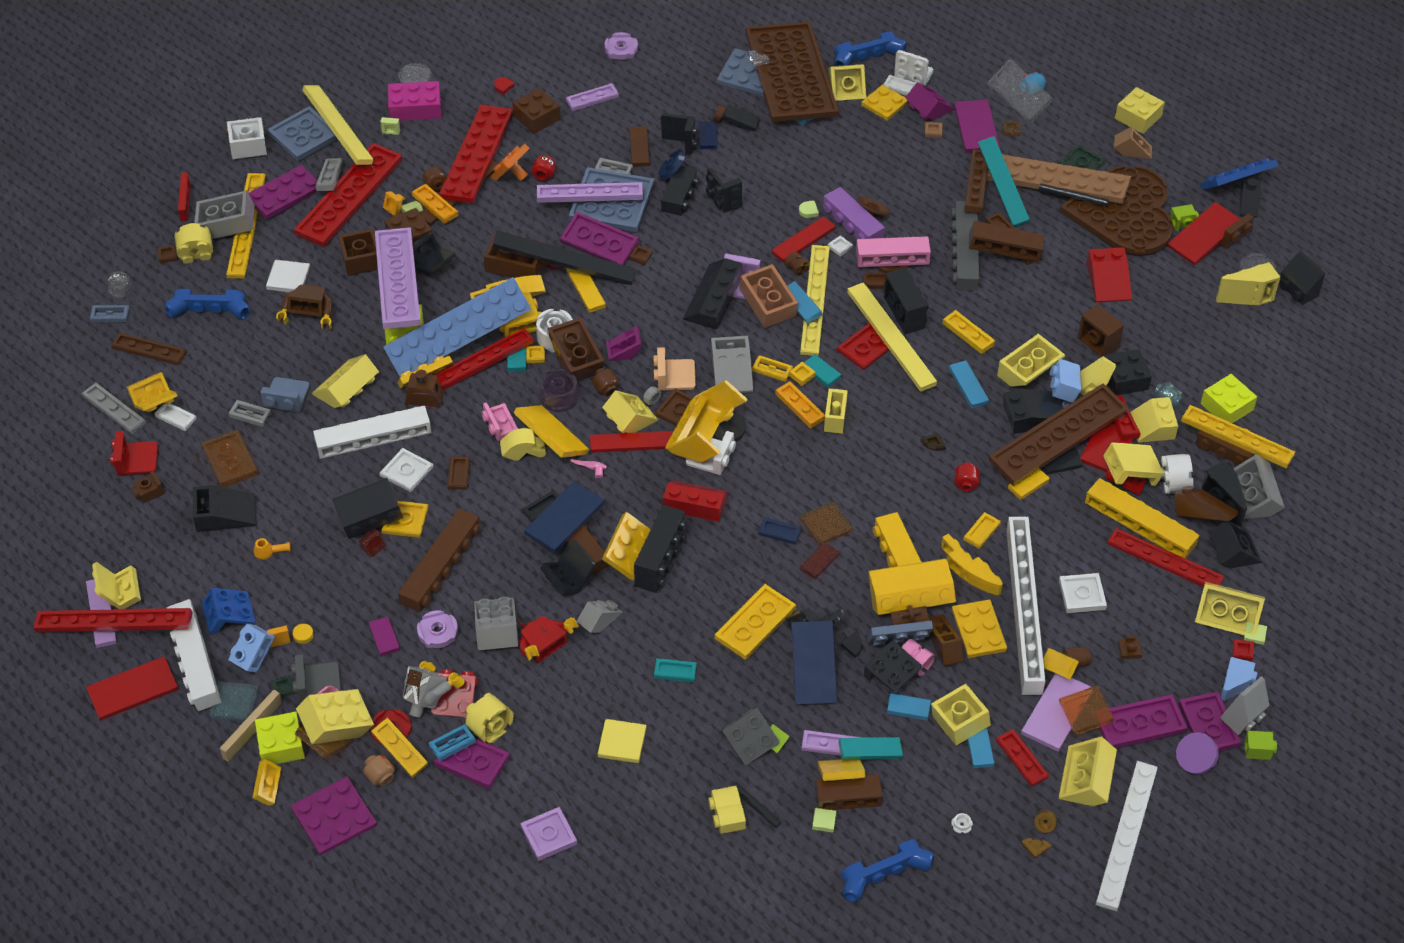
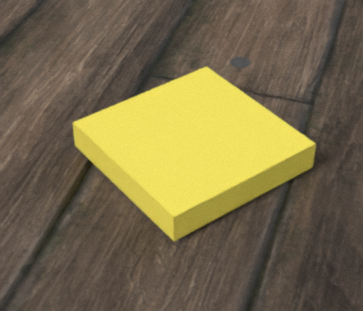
M606 719L598 757L639 763L646 725Z

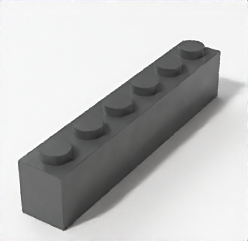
M956 201L955 208H952L951 218L955 219V221H952V231H955V233H952V244H955L952 247V257H955L952 261V270H956V272H953L952 283H956V289L978 290V250L969 248V232L973 222L978 221L977 213L964 211L965 201Z

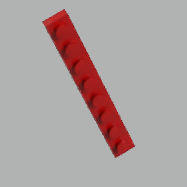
M191 608L38 611L33 628L36 632L189 629L193 612Z

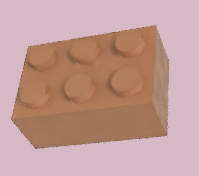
M773 264L741 275L739 290L764 328L797 316L798 302Z

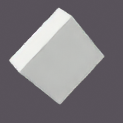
M841 235L828 244L830 249L839 256L853 248V244Z

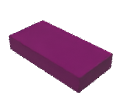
M388 616L369 622L380 657L400 651Z

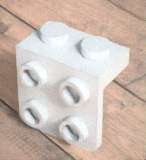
M898 50L896 53L894 74L896 77L926 85L933 74V68L928 67L929 61L927 58Z
M726 431L722 441L713 438L710 441L720 450L718 455L701 463L686 459V465L721 475L724 467L728 465L731 452H734L736 446L734 433Z

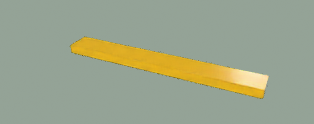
M248 173L244 191L249 193L264 185L265 174ZM255 208L253 230L237 233L234 236L226 274L227 278L245 279L258 217V211Z

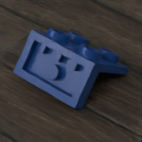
M211 588L202 602L209 634H217L225 622L254 624L256 622L247 591Z

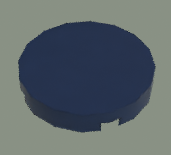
M680 149L671 153L670 159L664 161L661 165L658 175L662 180L669 179L684 161L685 153Z

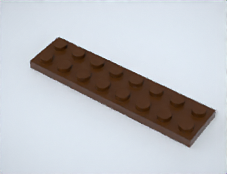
M1102 383L991 454L988 460L1014 486L1127 413L1128 407Z

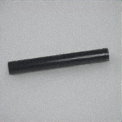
M737 782L732 785L737 787L739 796L775 829L781 825V822Z

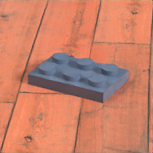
M932 621L873 627L867 635L868 644H873L874 647L886 645L885 642H891L892 640L897 644H903L905 640L909 639L922 642L925 641V638L929 636L933 629Z

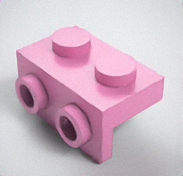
M487 402L483 403L484 411H481L483 420L489 423L490 434L495 435L497 441H501L509 432L518 429L505 403L489 408Z

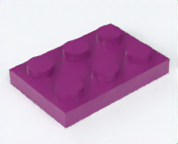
M1218 691L1179 700L1178 705L1191 733L1200 732L1208 735L1216 743L1218 751L1240 747L1241 741L1239 736L1220 718L1226 711V708Z
M475 738L476 743L440 762L437 757L434 760V766L490 790L510 758V754Z

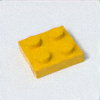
M882 84L861 102V106L888 121L904 108L909 101L904 96Z

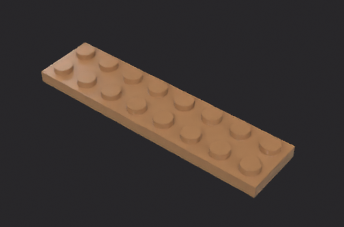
M1002 154L1016 186L1039 189V185L1042 183L1108 199L1109 202L1123 204L1131 182V176ZM988 169L986 180L994 182Z

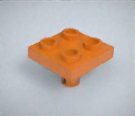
M526 144L520 148L516 146L493 169L495 172L490 177L496 181L507 170H510L521 182L528 173L518 164L517 160L530 148Z

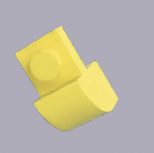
M521 428L513 430L500 441L502 456L514 461L520 460L526 453L539 458L546 455L544 441L534 436L533 429Z

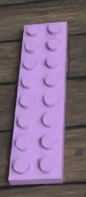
M411 227L375 231L383 329L421 325Z

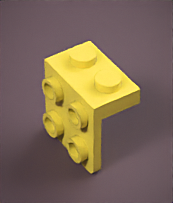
M98 562L92 564L95 592L99 597H102L118 609H126L141 600L137 573L133 566H129L114 574Z

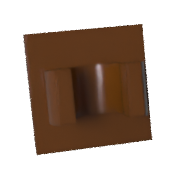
M1126 636V639L1118 640L1121 659L1142 658L1139 638Z

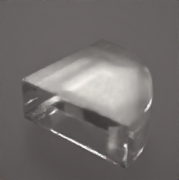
M748 51L747 56L753 66L769 63L767 55L756 53V51Z

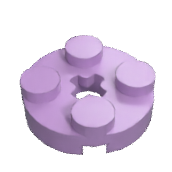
M624 32L612 34L609 40L608 38L605 40V52L611 59H631L638 51V41L636 38L634 40L631 34Z
M431 611L425 614L420 623H418V637L428 648L446 647L456 640L458 633L457 621L451 614L450 616L444 614V611ZM435 627H439V629H442L439 632H434Z

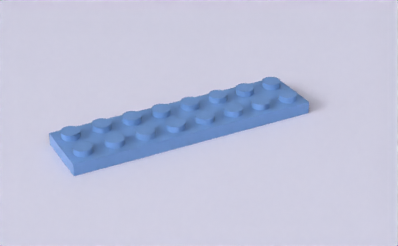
M512 277L383 348L399 377H401L400 375L404 372H414L422 364L427 363L429 365L433 363L434 359L452 353L528 312L531 308L515 278Z

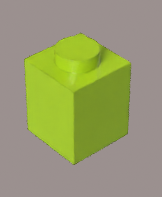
M1247 731L1244 740L1245 758L1271 760L1273 753L1277 751V741L1273 740V732Z

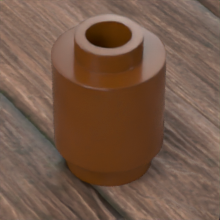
M1074 647L1062 650V654L1079 661L1076 668L1085 667L1091 663V653L1088 648Z

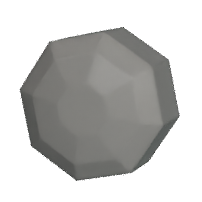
M651 386L644 393L643 401L648 405L655 404L661 397V390Z

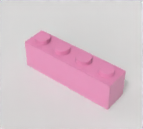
M928 236L857 239L856 255L858 267L927 265L930 262L931 251Z

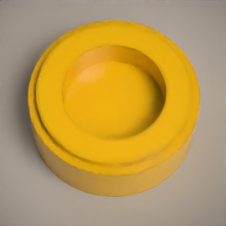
M299 624L293 629V638L297 643L305 644L313 639V629L310 625Z

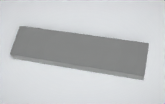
M97 383L82 393L85 399L131 434L146 424L145 419Z

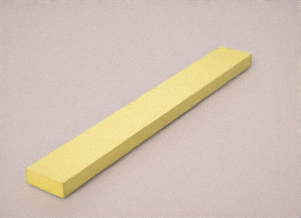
M304 85L303 92L356 165H371L373 158L319 85Z
M812 245L807 295L823 314L830 246ZM823 315L809 324L804 321L801 355L819 356Z
M864 282L848 288L847 293L919 391L921 392L936 386L937 380Z

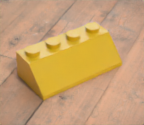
M946 558L868 571L872 607L878 615L905 610L907 605H912V608L956 602L954 582Z

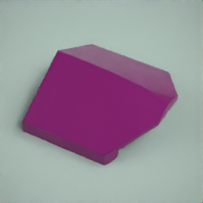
M638 326L619 334L611 341H606L610 361L634 358L642 347Z

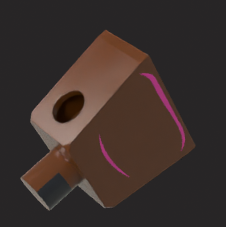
M418 370L416 373H412L407 385L405 405L440 408L444 393L438 377L427 375L425 370Z

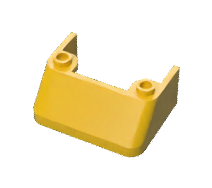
M727 380L696 395L688 404L666 445V449L671 454L699 463L706 462L711 457L718 455L720 450L710 442L717 427L721 422L728 421L734 414V408L745 403L747 398Z

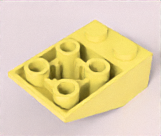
M1270 262L1249 269H1243L1233 274H1227L1221 277L1216 301L1246 305H1261L1274 301L1280 276Z

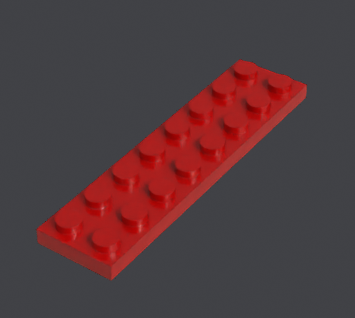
M480 105L439 193L443 199L474 203L511 121L513 109Z
M373 143L367 149L373 158L372 164L356 165L354 163L336 183L334 191H329L294 229L295 235L325 247L403 160L402 155Z

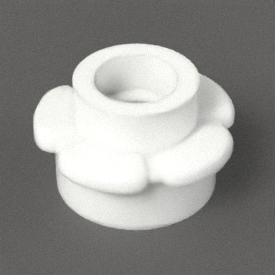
M964 813L957 814L951 822L954 831L957 833H968L973 825L971 818Z

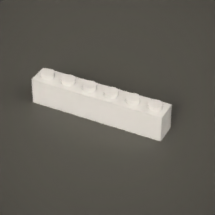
M425 406L322 428L313 432L319 458L321 459L430 434L431 427Z
M188 599L167 607L191 608L193 612L189 629L170 631L173 642L177 643V646L174 647L178 658L181 657V661L178 662L182 674L185 673L186 677H183V682L186 689L190 690V693H187L190 704H195L197 710L201 711L222 703L196 611L191 600Z

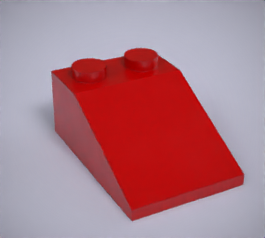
M1124 247L1090 249L1086 264L1096 303L1132 300L1128 260Z

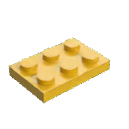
M628 512L624 513L602 560L630 580H634V563L651 529Z
M990 599L952 606L951 610L967 658L1007 651V646Z

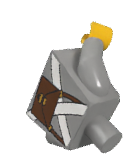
M423 661L419 667L408 666L404 681L403 699L412 703L410 715L422 717L424 707L434 709L439 698L448 692L452 685L455 688H460L465 681L457 673H451L448 678L449 681H446L447 678L434 673L436 667L431 662Z

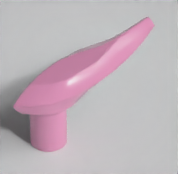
M571 459V462L595 470V478H602L603 470L607 468L606 465L600 462Z

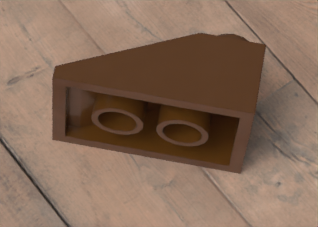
M581 317L547 328L560 368L568 384L594 376L598 369L603 368L604 359Z

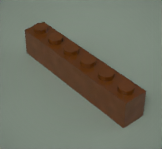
M460 508L456 511L398 592L401 605L421 612L424 607L427 608L429 606L432 595L440 590L441 582L444 578L447 579L450 576L453 565L460 562L461 554L464 550L469 549L472 538L479 535L481 531L479 516Z

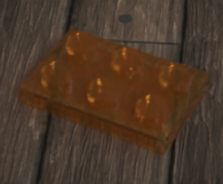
M238 430L202 442V447L221 487L258 475L257 469Z

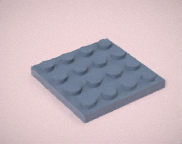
M587 167L581 184L642 182L643 200L574 202L569 213V221L572 220L576 212H579L617 229L637 232L654 186V179Z

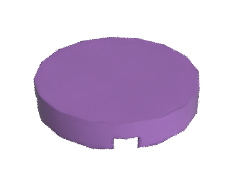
M1200 732L1190 733L1179 742L1176 749V759L1179 765L1185 771L1194 775L1207 773L1208 770L1216 765L1219 757L1218 747L1214 740Z

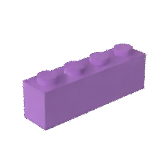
M841 187L824 195L823 208L825 212L833 215L836 222L841 223L848 233H852L857 239L884 238L885 227Z

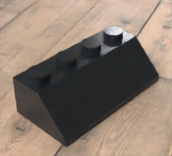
M724 258L709 264L683 320L717 330L740 283L741 275H743L742 263Z

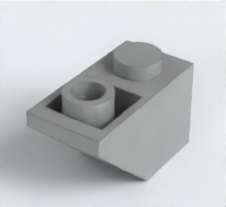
M611 600L588 601L576 622L590 633H599L623 612Z

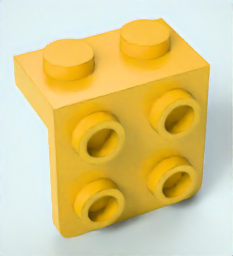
M162 372L126 387L134 407L146 412L157 409L159 404H169L178 396L176 392L169 390Z

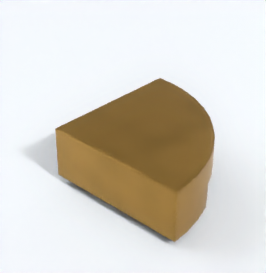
M1027 838L1021 841L1022 846L1034 859L1052 847L1045 840Z

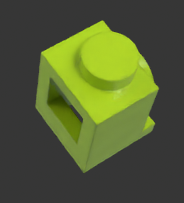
M1192 204L1173 207L1170 214L1175 231H1179V228L1182 227L1186 228L1199 217Z

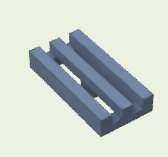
M93 305L90 321L127 322L130 310L129 305ZM96 311H106V313H96ZM113 311H124V313H113Z

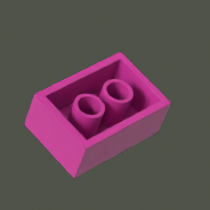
M439 81L388 84L390 118L399 119V121L441 118Z

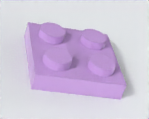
M560 807L520 823L521 829L538 861L577 845V839Z

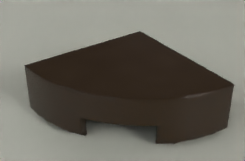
M938 433L921 438L920 440L928 449L935 451L946 450V446Z

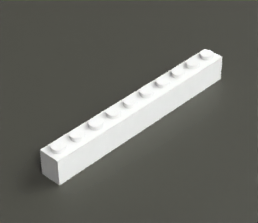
M1009 517L1006 532L1022 695H1043L1045 674L1029 518Z

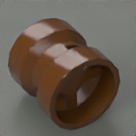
M796 251L790 253L785 260V266L793 269L797 276L805 273L810 266V263L806 259H802L801 255Z

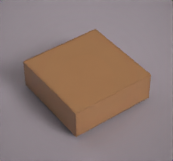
M925 122V137L942 138V123Z

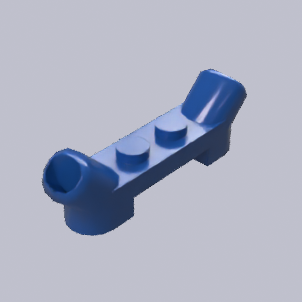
M893 32L881 33L880 39L853 46L850 42L842 43L834 49V55L836 56L834 66H849L853 61L865 60L873 56L877 57L884 53L896 55L898 50L905 52L906 42L896 38Z
M177 289L174 292L173 298L165 302V311L172 318L185 311H212L214 313L231 312L237 319L241 320L249 315L250 307L245 303V294L238 290H226V295L191 294L190 289Z
M912 839L899 844L896 855L866 868L863 867L860 861L852 864L841 872V877L845 882L842 891L843 896L851 902L860 901L865 885L872 882L874 884L880 883L886 876L891 874L898 875L907 867L928 871L931 868L934 855L931 851L920 848L918 842Z

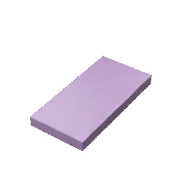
M1055 673L1023 727L1021 734L1059 752L1092 695L1094 688L1073 678L1069 680Z

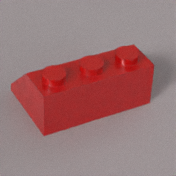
M672 480L667 483L663 496V505L685 511L686 516L720 522L728 491Z

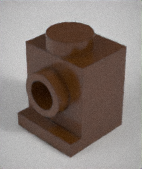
M154 471L150 472L151 475L133 482L134 488L131 489L135 499L140 498L142 504L164 495L162 485Z

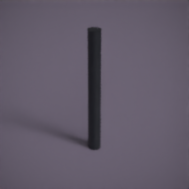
M1040 183L1039 190L1103 206L1108 205V199Z

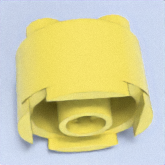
M191 223L180 227L179 232H175L177 256L183 260V263H192L195 259L203 261L211 259L213 246L211 232L208 227L205 226L203 228L200 227V224Z
M487 693L476 703H471L467 707L466 726L484 742L493 743L507 732L503 730L507 724L511 726L514 716L513 711L494 695Z

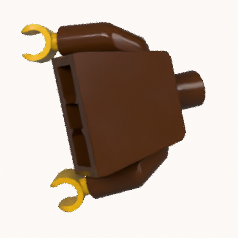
M302 284L295 290L286 293L281 306L282 311L276 314L278 322L283 318L284 324H287L289 322L287 311L289 313L319 317L323 315L321 328L323 329V325L328 323L329 329H331L332 322L330 316H332L333 302L330 296L325 294L324 287Z

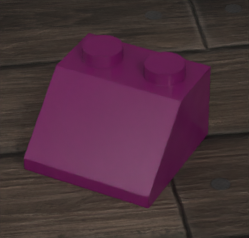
M919 82L913 86L905 97L910 102L908 105L914 110H919V115L925 120L931 119L934 121L955 110L934 89Z

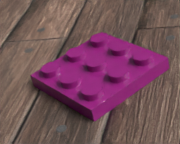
M347 776L290 805L320 856L377 826V822Z

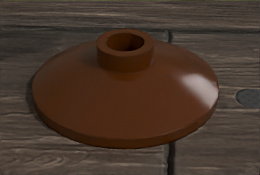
M862 196L857 198V202L873 217L875 214L889 215L890 213L886 206L873 199Z

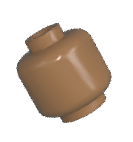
M372 755L367 758L363 773L373 785L385 786L393 780L395 768L384 755Z

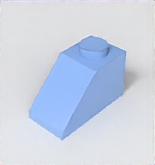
M1234 657L1230 658L1221 695L1222 700L1225 701L1242 693L1250 686V683L1253 684L1257 676V672L1254 671L1255 663Z

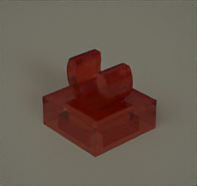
M375 529L359 540L361 547L369 557H373L386 546L378 530Z

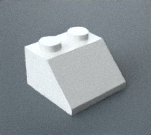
M261 117L227 122L232 159L267 155Z

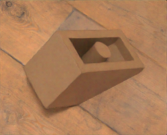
M1132 126L1115 135L1114 148L1121 155L1152 159V146Z

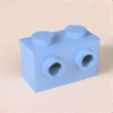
M1059 359L1050 369L1052 395L1058 399L1073 403L1081 391L1080 365Z
M246 624L240 632L236 645L231 649V655L228 660L246 671L257 672L275 636L256 625Z

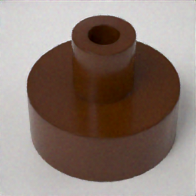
M719 105L712 120L719 122L720 118L723 119L726 107Z

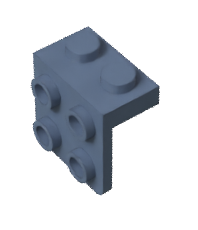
M275 377L270 388L262 387L260 393L263 407L300 413L310 387L309 383Z

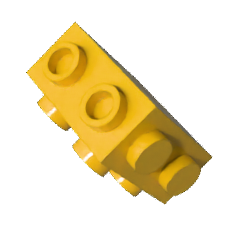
M530 292L523 295L531 310L498 327L500 333L503 332L505 337L522 328H525L528 333L536 332L537 318L541 312H537L538 305L536 299H532Z

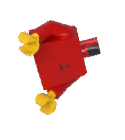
M528 616L524 617L520 622V626L523 628L520 632L521 639L519 640L520 653L522 656L527 657L528 661L532 660L533 657L537 664L567 644V632L572 634L573 628L579 627L575 618H569L565 622L547 619L544 616L539 617L535 621H532Z

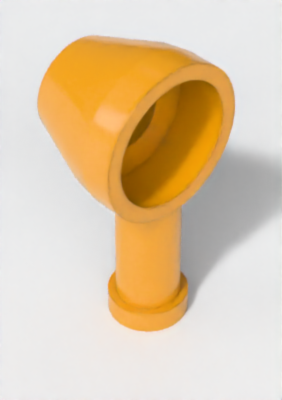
M261 538L255 542L254 555L261 560L270 558L273 553L291 552L290 542L271 545L266 539Z

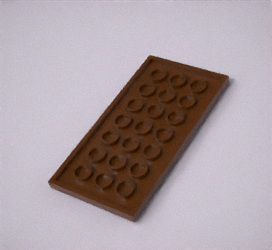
M810 22L745 27L746 37L772 122L838 116L839 110Z

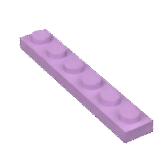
M642 182L537 185V203L643 200Z

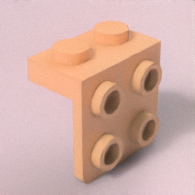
M657 348V355H654V366H658V369H654V381L658 380V389H695V361L692 359L665 360V348Z

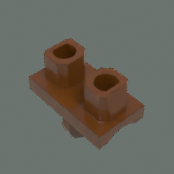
M907 605L905 610L890 612L893 625L930 621L926 606L912 608V605Z

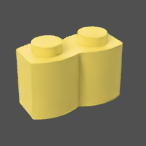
M732 786L711 790V797L708 798L710 810L715 811L713 822L715 828H719L720 834L746 829L745 815L737 787Z

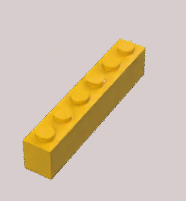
M1101 478L1087 492L1086 504L1169 552L1186 559L1197 546L1199 534Z

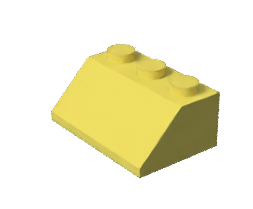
M1037 334L999 361L997 376L1009 386L1027 385L1056 364L1059 359H1063L1065 354L1041 335Z
M366 354L349 359L311 394L334 408L340 406L343 408L350 403L349 399L352 396H357L363 391L362 387L365 384L368 385L375 380L374 376L379 371Z
M1205 582L1195 622L1245 635V633L1255 635L1265 597ZM1247 622L1254 623L1252 633L1245 631Z
M1102 736L1068 746L1059 799L1089 806L1108 803L1117 749Z

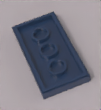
M574 481L524 530V533L548 550L556 553L605 504V500Z
M833 621L792 622L796 705L837 703Z

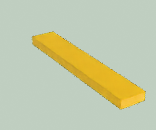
M1192 405L1188 407L1181 419L1182 422L1250 453L1258 454L1260 457L1284 468L1288 467L1295 455L1293 450Z

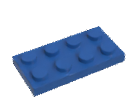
M1267 158L1205 178L1206 182L1200 185L1205 190L1277 167L1278 163L1277 160L1270 161Z

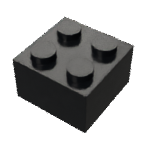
M1140 349L1104 355L1105 358L1116 365L1108 382L1111 391L1115 395L1149 390L1152 376Z

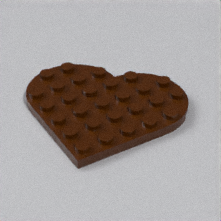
M1125 165L1107 171L1109 173L1131 176V182L1123 204L1108 201V205L1103 206L1070 198L1060 206V212L1114 248L1124 247L1126 253L1138 255L1155 253L1164 248L1172 236V220L1168 213L1162 209L1166 204L1168 196L1166 182L1159 174L1142 166L1135 165V168H1125Z

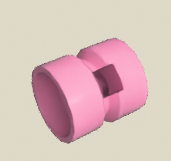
M909 639L902 646L922 667L928 670L932 666L935 654L926 648L921 650L922 646L919 643ZM920 669L916 674L923 676L925 673Z

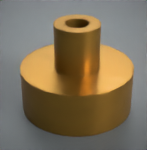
M1042 810L1037 813L1034 824L1040 832L1049 833L1054 830L1057 818L1053 812Z

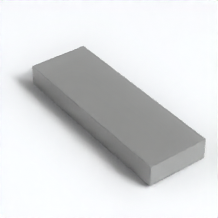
M342 158L325 160L316 183L317 191H334L344 164Z

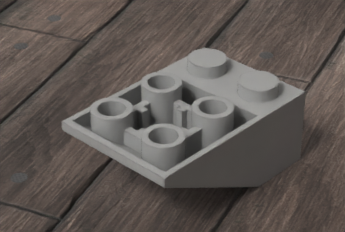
M748 336L711 338V357L715 385L727 380L740 393L753 392Z
M501 597L494 600L481 599L474 601L478 650L517 647L518 637L514 598Z

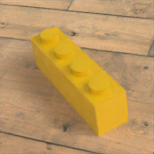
M898 512L875 518L873 533L876 538L879 537L880 548L883 553L886 552L889 567L921 563Z

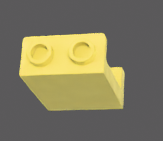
M1112 442L1103 455L1116 484H1123L1129 476L1148 478L1151 485L1156 486L1164 474L1151 445Z

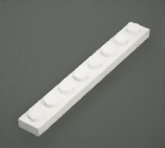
M1140 761L1136 763L1096 905L1114 911L1118 909L1158 768L1156 766Z

